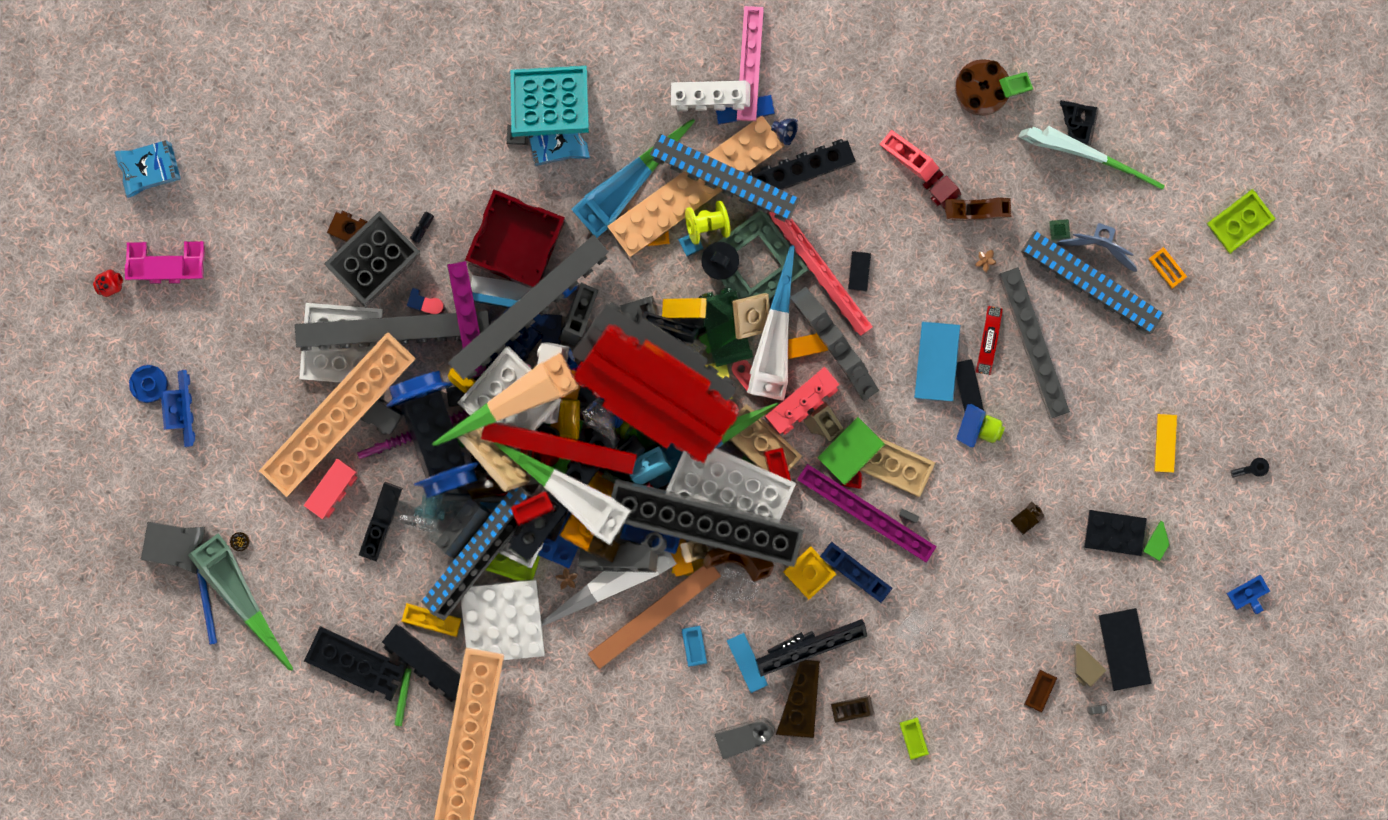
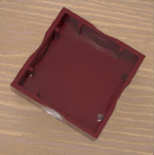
M493 189L483 214L481 226L473 238L465 261L467 264L532 289L543 278L565 223V217L540 207L527 205L515 197Z

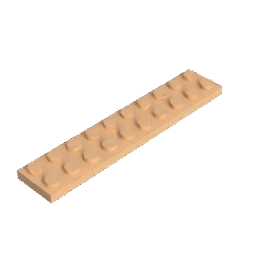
M760 116L756 121L751 122L708 153L707 156L741 172L748 173L783 148L784 144L778 140L776 133L771 130L765 118ZM683 171L607 227L629 258H631L685 219L686 208L691 207L693 211H696L721 193L723 189L717 186L715 189H712L705 185L706 181L702 179L695 181L687 177L689 173Z
M389 332L386 333L259 471L288 497L416 358Z
M465 648L434 820L474 819L504 654Z

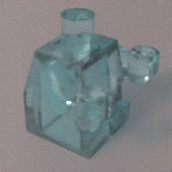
M424 492L422 505L415 508L414 516L417 517L419 515V517L426 518L425 524L433 525L434 519H441L440 521H443L445 511L441 507L444 493L427 498Z

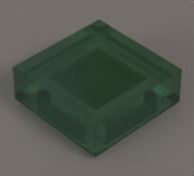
M1069 219L1049 221L1051 240L1070 239Z

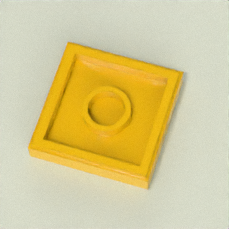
M811 546L796 559L795 567L788 566L783 571L808 600L837 575Z

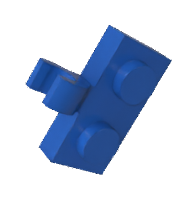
M1258 575L1226 594L1235 610L1250 603L1256 615L1264 611L1257 599L1270 592L1263 577Z

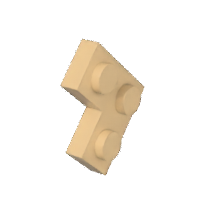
M690 540L680 544L681 554L686 563L705 557L709 551L708 545Z

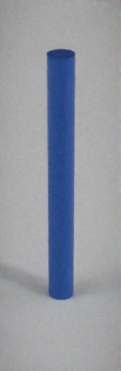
M198 569L197 576L209 644H215L217 639L207 582L201 576Z

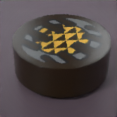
M237 532L231 536L230 545L234 550L244 551L249 547L250 539L247 534Z

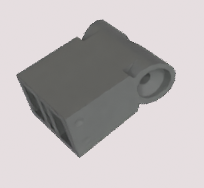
M151 521L147 522L141 560L178 566L197 574L198 568L188 555L196 549L197 545L199 546L203 542L205 527L184 528Z
M759 718L717 730L714 736L722 759L725 760L768 743L774 734L775 728L772 721L768 718Z

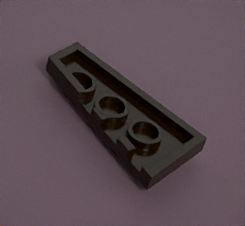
M804 660L799 662L775 735L814 738L820 661Z

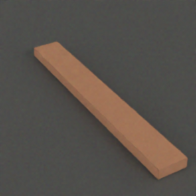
M704 565L590 651L588 655L599 669L716 581L721 577V574L715 566L708 569Z

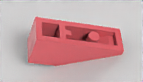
M893 130L879 144L926 183L939 169L932 158Z

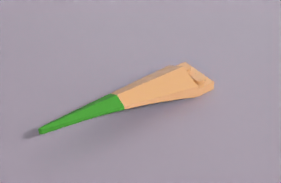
M559 353L547 361L541 362L436 440L433 445L437 446L496 421L559 399L578 389L579 385L573 379L574 376L563 355Z

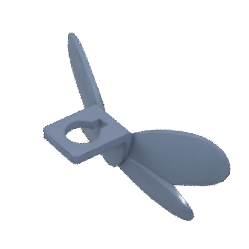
M1098 223L1094 236L1073 234L1078 238L1065 239L1056 243L1059 246L1100 245L1107 248L1126 268L1137 272V267L1125 254L1134 255L1125 248L1112 243L1115 228ZM1107 230L1109 238L1100 237L1099 231Z

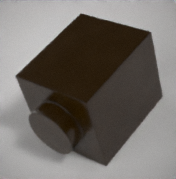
M594 535L587 551L597 558L613 563L620 545L615 541L608 544Z

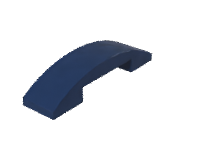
M832 541L820 556L880 603L883 602L893 589Z

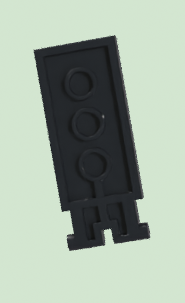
M322 626L319 627L304 659V662L373 694L375 690L383 693L388 701H392L398 685L392 683L393 679L401 682L407 666L400 663L397 666L389 662V657Z

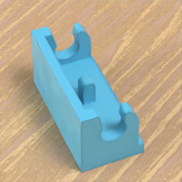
M659 446L640 455L635 460L633 473L630 474L631 479L635 483L642 485L672 469L670 463L666 460V454Z

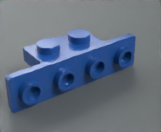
M187 370L178 371L179 390L161 391L164 430L183 428L184 447H191L195 442V433L192 431L194 417L190 411L192 396L188 389L190 376L187 374Z

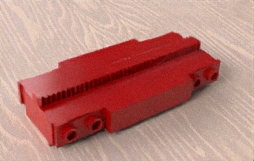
M608 324L605 332L602 333L585 360L580 363L573 378L579 386L592 390L596 397L604 398L602 407L665 448H668L673 443L676 449L686 451L693 460L703 464L707 456L712 453L722 440L731 424H734L740 410L733 401H727L716 390H710V380L647 339L642 345L639 344L635 337L627 336L616 325Z

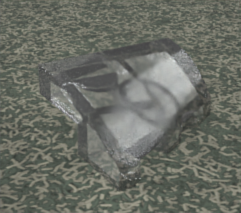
M401 514V528L439 534V520L422 518L421 515Z

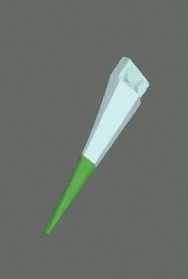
M1050 126L1044 131L1036 127L1021 130L1018 136L1035 146L1074 154L1128 174L1131 173L1143 181L1162 190L1164 189L1165 185Z

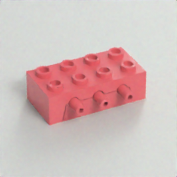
M824 367L768 413L765 418L779 435L782 432L786 435L794 428L792 424L796 420L800 423L809 415L807 413L808 410L811 408L816 410L824 403L822 399L826 395L828 398L838 391L836 387L839 383Z

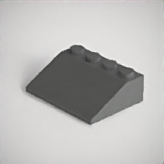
M379 211L330 257L324 265L366 308L420 256V251Z

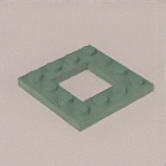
M758 211L731 231L729 237H723L718 242L728 243L736 251H739L759 236L781 267L752 288L749 287L738 271L732 277L721 280L735 300L763 293L769 294V299L775 295L790 248V244L770 217L761 211ZM795 251L791 283L808 271V268Z

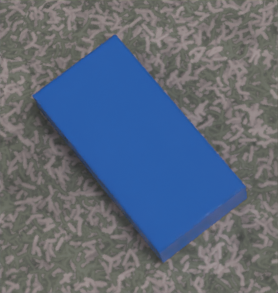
M968 404L956 439L969 447H975L986 412L972 404Z

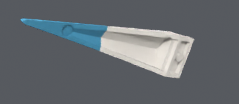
M794 245L790 246L751 367V377L747 391L749 394L784 401L788 384V325Z

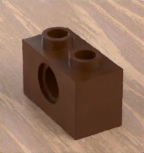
M342 211L341 214L336 212L327 233L347 242L368 221L359 218V221L352 219L353 215ZM349 224H354L356 227L355 232L352 234L346 232V227Z

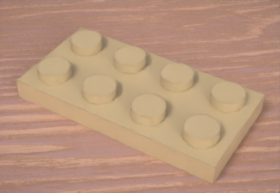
M482 427L458 437L504 491L527 485L531 480L526 475V472L512 458L498 448L494 442L481 439Z

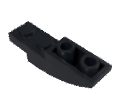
M384 482L359 556L377 562L398 507V501L403 490L402 487Z

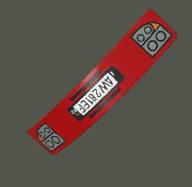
M987 307L976 373L991 375L1003 308Z

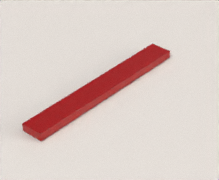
M500 422L484 426L481 436L482 440L628 474L633 473L637 454Z

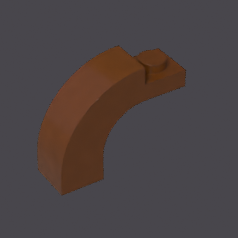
M1011 198L945 200L946 219H952V221L1012 217Z
M718 547L709 550L703 561L706 569L723 563L738 564L747 571L753 582L769 577L774 568L772 561Z

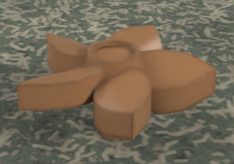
M993 250L987 251L986 254L979 252V258L982 260L978 261L975 266H983V270L987 273L989 265L996 264V261L992 259L994 256Z
M567 567L563 570V575L555 576L557 580L562 581L560 585L561 590L566 588L567 585L576 588L573 580L578 574H570Z

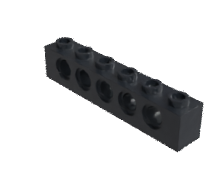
M839 139L832 142L833 146L825 148V145L815 148L814 153L807 154V152L796 155L797 159L789 161V158L778 162V166L771 167V165L760 168L761 172L753 174L752 171L746 174L756 179L763 178L767 184L783 190L855 164L856 161L849 141ZM828 153H837L838 160L830 161L827 157ZM816 158L820 161V166L813 168L810 166L809 161ZM794 165H799L802 168V173L796 175L792 172L791 168ZM775 172H782L784 179L776 181L773 177Z

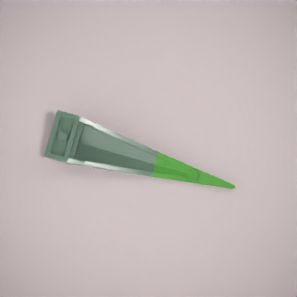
M219 533L192 551L188 555L189 558L199 569L201 576L283 665L292 671L293 667L256 604L230 547Z

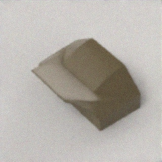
M826 402L804 420L811 433L821 435L828 439L829 442L844 431V428Z

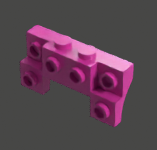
M184 241V256H147V242H127L125 280L150 281V284H161V280H169V284H180V280L204 279V241Z

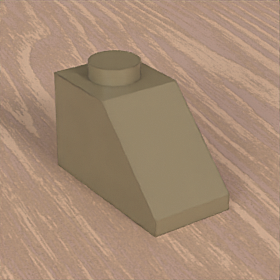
M1079 643L1074 645L1075 673L1078 675L1076 679L1083 686L1087 684L1091 687L1107 670Z

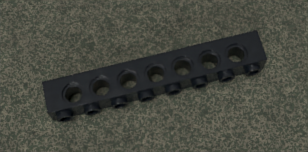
M602 425L600 429L596 428L590 435L592 439L589 443L594 445L598 443L603 447L615 449L621 439ZM571 460L567 465L569 470L565 475L570 477L572 474H578L580 476L579 482L588 485L601 467L593 465L584 467L580 462ZM549 491L546 493L551 504L557 507V511L555 513L548 512L522 524L520 534L518 536L514 534L508 542L510 544L509 551L527 564L568 511ZM541 519L546 525L543 528H537L534 523L536 520ZM531 535L534 541L527 544L523 541V537Z

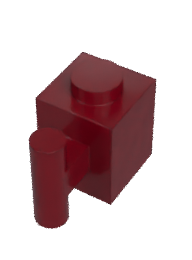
M938 170L922 186L928 190L933 185L929 190L932 196L930 199L937 207L940 205L945 210V200L957 199L962 194L959 187L947 175L939 180L944 174L941 170Z

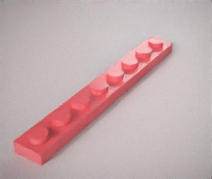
M769 212L773 223L781 229L785 239L794 245L795 252L802 257L806 267L814 273L818 283L825 288L830 299L840 308L841 314L852 324L853 330L860 336L870 330L873 326L791 218L790 221L786 219L783 222L775 218L774 213Z

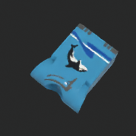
M581 133L528 136L535 166L570 158L589 159L588 145L580 135Z
M165 140L132 151L114 152L118 167L123 172V186L127 198L133 197L145 189L181 180L171 142Z

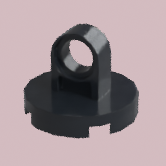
M715 242L709 245L704 250L701 258L703 270L710 278L716 280H725L732 277L739 266V255L736 249L725 242Z

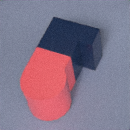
M412 288L407 307L432 315L443 312L444 303L440 299H429L420 296L421 291Z

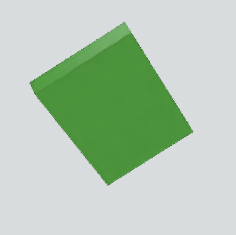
M857 417L825 449L818 459L846 485L885 443Z

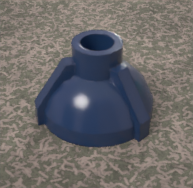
M787 118L780 122H773L771 130L776 133L778 140L782 144L790 145L794 140L798 129V120ZM788 131H793L791 137L787 134Z

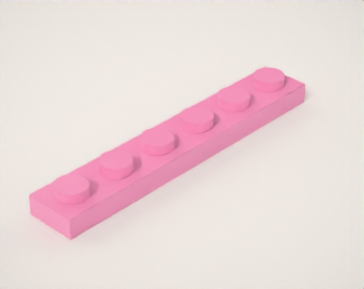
M744 6L739 81L750 83V107H744V110H737L738 121H756L763 7Z

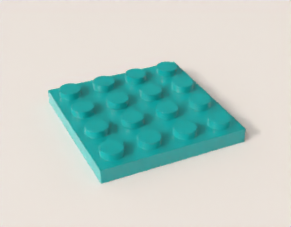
M587 66L510 70L512 137L589 133Z

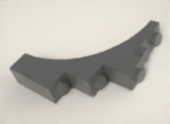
M804 287L790 297L798 311L839 364L861 399L866 401L877 393L879 389L868 373L869 371L863 361L851 348L826 310L807 287Z

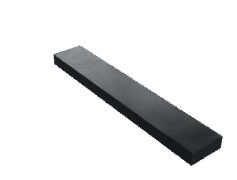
M863 619L757 658L755 660L758 673L762 677L867 637L865 622Z

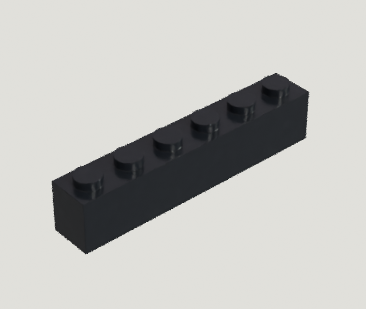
M397 623L382 641L385 644L383 648L390 654L396 653L399 656L398 660L405 666L411 665L414 668L413 672L420 678L426 677L429 680L428 684L435 690H442L444 692L443 696L447 700L456 702L461 674Z

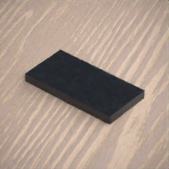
M1137 608L1098 615L1113 691L1152 684Z

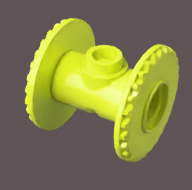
M716 201L715 212L702 210L698 216H695L691 207L686 208V227L694 245L699 244L700 233L720 229L724 238L730 236L729 217L722 201Z

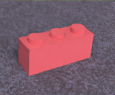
M336 459L304 506L321 519L329 518L335 511L333 507L337 501L341 502L347 494L344 492L348 485L352 487L358 477L355 475L358 472L340 459Z

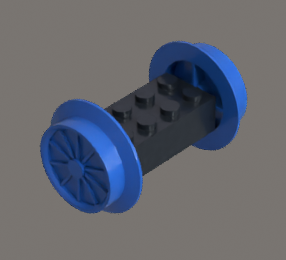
M440 371L427 373L390 387L389 391L392 400L386 405L387 408L401 405L424 475L427 478L415 483L414 486L423 487L427 498L478 481L474 469L480 464L479 462L465 465L466 463L457 437L437 446L433 445L436 440L453 429L441 394V390L451 387L453 383L444 382Z

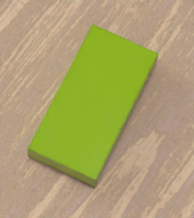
M918 717L900 722L910 760L929 755Z

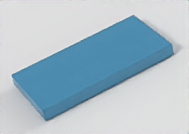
M922 322L914 398L953 402L961 325Z

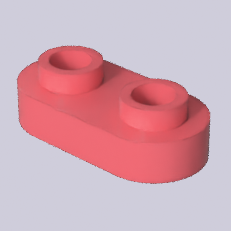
M738 359L732 365V373L745 390L748 391L752 366L748 361ZM740 365L745 367V371L742 373L737 369Z

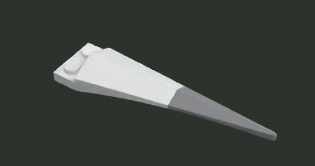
M663 551L658 554L656 573L603 571L545 618L541 624L545 626L660 575L677 563L671 553Z

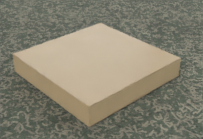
M763 293L732 301L736 338L743 339L762 334L770 311L769 294Z

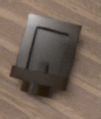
M1031 502L1010 521L1024 535L1042 520L1044 514L1038 505Z

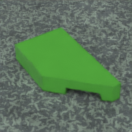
M1163 521L1159 522L1143 549V552L1158 561L1161 560L1169 546Z

